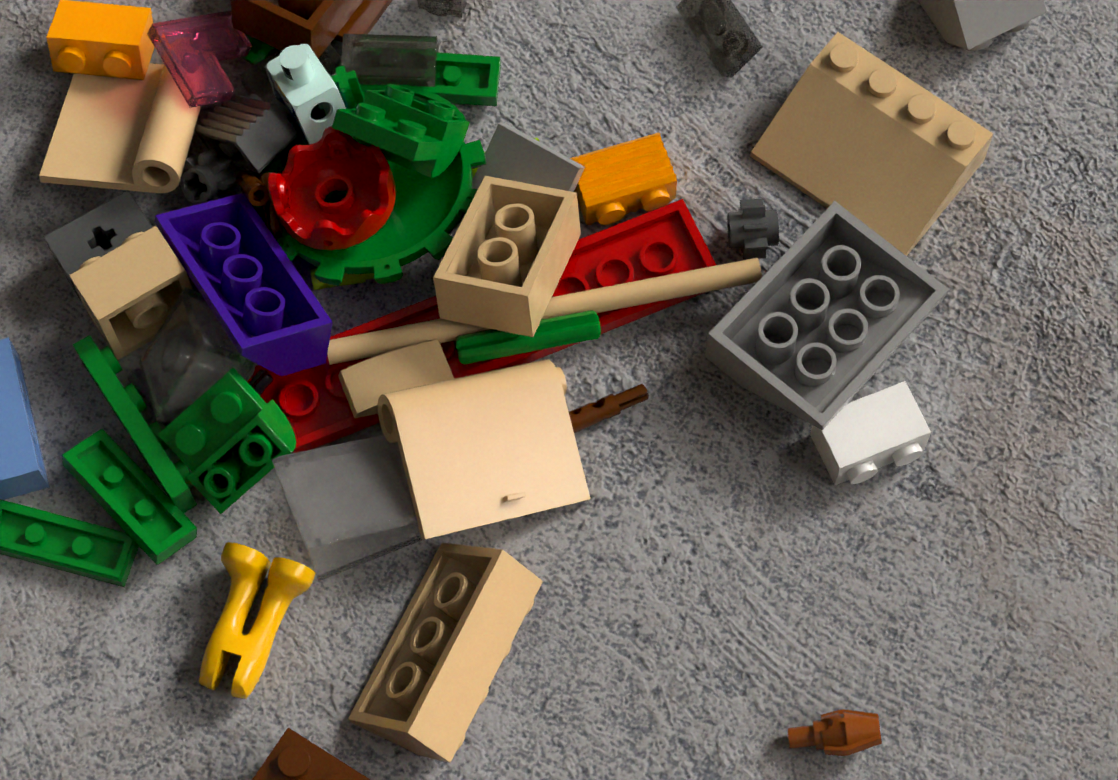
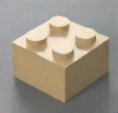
M156 226L145 232H137L130 235L123 241L121 246L102 257L97 256L88 259L76 272L69 275L90 319L117 360L201 312L186 270Z

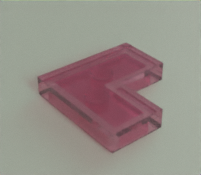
M231 10L152 23L147 33L190 108L231 99L235 89L219 61L246 57L252 48V44L246 34L233 28Z

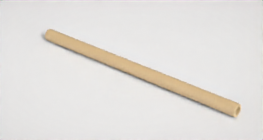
M752 258L555 296L551 298L541 320L590 310L601 313L756 283L762 277L758 258ZM436 319L332 339L329 341L327 354L329 363L332 365L374 357L403 347L437 339L440 344L456 341L459 335L491 329L445 319Z

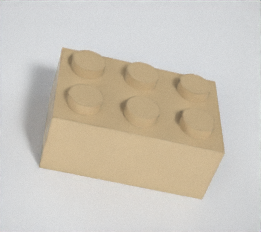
M485 176L433 277L440 319L534 337L581 235L577 192Z

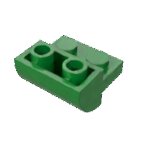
M387 84L386 90H366L363 103H358L357 108L337 109L332 128L353 136V139L362 145L370 146L372 144L379 147L386 160L427 177L434 178L444 172L456 157L470 122L454 116L455 108L448 104L434 100H427V104L413 99L414 91L399 85Z
M234 367L158 434L192 471L186 478L220 514L296 448V437L293 428L273 399L266 403Z

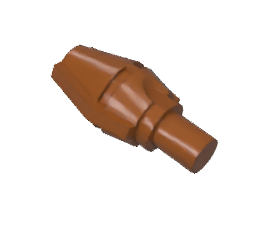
M844 709L822 714L821 720L813 721V725L788 728L790 749L816 746V750L824 749L825 755L847 756L882 744L879 716L876 713Z

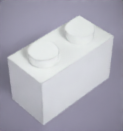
M906 381L847 403L823 430L812 425L810 436L834 485L848 480L851 484H858L873 477L880 467L895 462L896 466H903L917 460L922 456L931 434Z

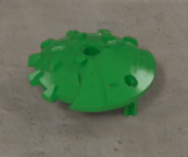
M345 66L335 68L337 75L330 76L339 90L346 109H355L358 103H363L366 90H386L387 84H394L414 91L413 99L427 104V100H434L448 104L455 108L454 116L466 119L458 108L448 100L422 88L396 83L360 85L355 71L347 72ZM317 104L311 111V118L315 120L324 118L326 116L324 109L320 110ZM298 134V137L260 173L274 172L282 174L291 148L296 145H306ZM480 139L467 144L463 141L452 163L444 172L434 178L427 177L387 160L396 186L395 204L385 225L364 242L346 249L319 250L301 244L292 238L283 226V233L276 241L290 261L299 256L310 264L317 266L318 268L314 276L322 283L339 286L342 283L344 273H374L375 282L379 284L400 280L403 276L401 266L420 258L426 253H429L437 260L444 257L453 239L449 233L457 225L463 213L466 214L478 190L472 188V169L486 165L485 153ZM335 190L329 193L324 201L327 203H337L343 200L348 192ZM252 205L263 222H265L262 206Z

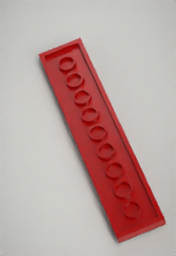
M681 199L579 239L552 297L716 266V263L684 200ZM703 293L597 313L601 334ZM436 296L430 297L330 337V340L440 319ZM456 341L441 343L440 345L452 375L456 379L530 363L578 343L469 364H462L460 362ZM327 354L325 364L282 377L260 365L239 372L247 382L260 369L267 371L272 376L273 381L260 397L266 403L271 399L274 400L287 417L296 437V448L284 460L380 423L378 414L354 418L338 377L341 370L372 357L330 365Z

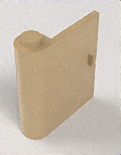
M180 40L175 42L169 48L165 64L149 63L144 80L74 73L39 174L40 182L149 193H168L175 190L181 179L212 71L214 58L211 51L197 41Z
M545 359L380 395L378 399V416L382 432L389 443L398 442L422 540L591 499L564 396L567 390L566 378L560 367H555L553 362Z

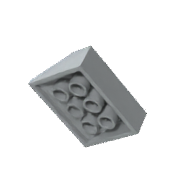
M834 201L708 333L705 357L741 387L823 430L948 294L949 289Z

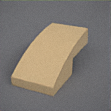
M438 339L372 357L341 370L338 375L354 418L378 414V399L381 394L454 379Z

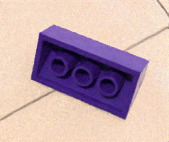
M243 193L155 215L154 223L241 356L281 377L326 363L333 322Z

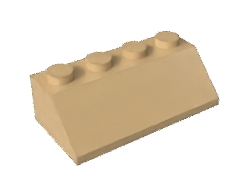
M441 543L348 720L417 755L450 763L456 751L463 744L465 733L475 713L486 699L489 686L499 666L509 654L512 641L524 617L533 607L534 598L543 581L503 549Z

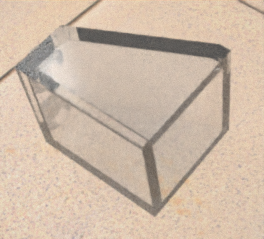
M384 435L282 455L272 459L282 491L318 582L422 541L400 449H397L395 443H389Z

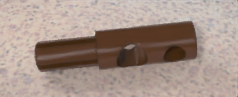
M640 384L616 395H607L596 402L588 403L569 411L574 433L593 426L604 419L619 415L622 410L648 400L647 388Z

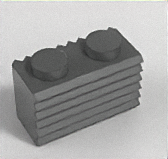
M228 93L227 100H221V106H215L214 112H208L207 118H201V125L196 124L194 130L209 150L215 149L217 157L231 159L233 166H239L241 169L244 168L253 172L256 171L258 174L298 137V132L290 123L293 120L291 113L283 103L277 99L266 102L253 93L249 97Z

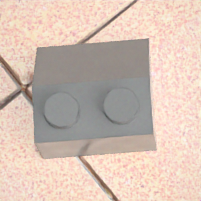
M918 0L944 40L967 51H977L986 48L992 44V38L1005 32L1023 30L1031 25L1032 19L1047 12L1044 0Z

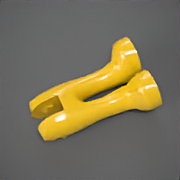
M228 542L225 543L221 561L231 577L230 590L220 618L204 652L199 684L208 689L215 690L223 677L232 653L241 656L233 679L231 695L236 698L247 699L264 671L275 635L289 605L294 598L310 588L316 573L299 562L282 557H275L272 563H270L269 559L261 552L245 545ZM268 573V585L263 594L259 613L251 631L243 635V626L250 608Z

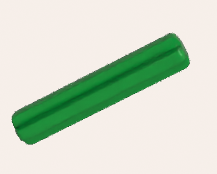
M590 310L543 319L540 321L534 337L494 329L459 335L456 338V349L460 362L462 364H469L598 339L601 335V326L596 311Z

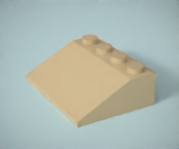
M837 32L810 63L752 149L750 157L825 208H828L836 201L907 256L984 162L993 133Z

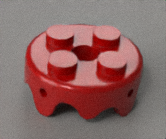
M332 126L324 130L322 138L316 143L292 147L288 153V161L283 173L272 172L268 177L270 195L282 226L292 238L301 244L319 250L346 249L372 237L387 222L396 200L395 181L381 149L372 144L370 146L362 145L350 135L333 129ZM335 190L348 192L346 197L337 203H327L324 201L326 196Z

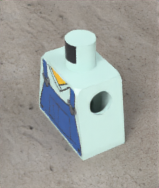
M308 44L292 45L286 47L278 57L269 61L265 68L275 98L288 108L293 118L291 121L292 125L304 143L310 145L319 141L324 130L332 126L336 110L346 109L336 84ZM317 104L320 110L324 109L326 114L324 118L319 120L311 118V111Z

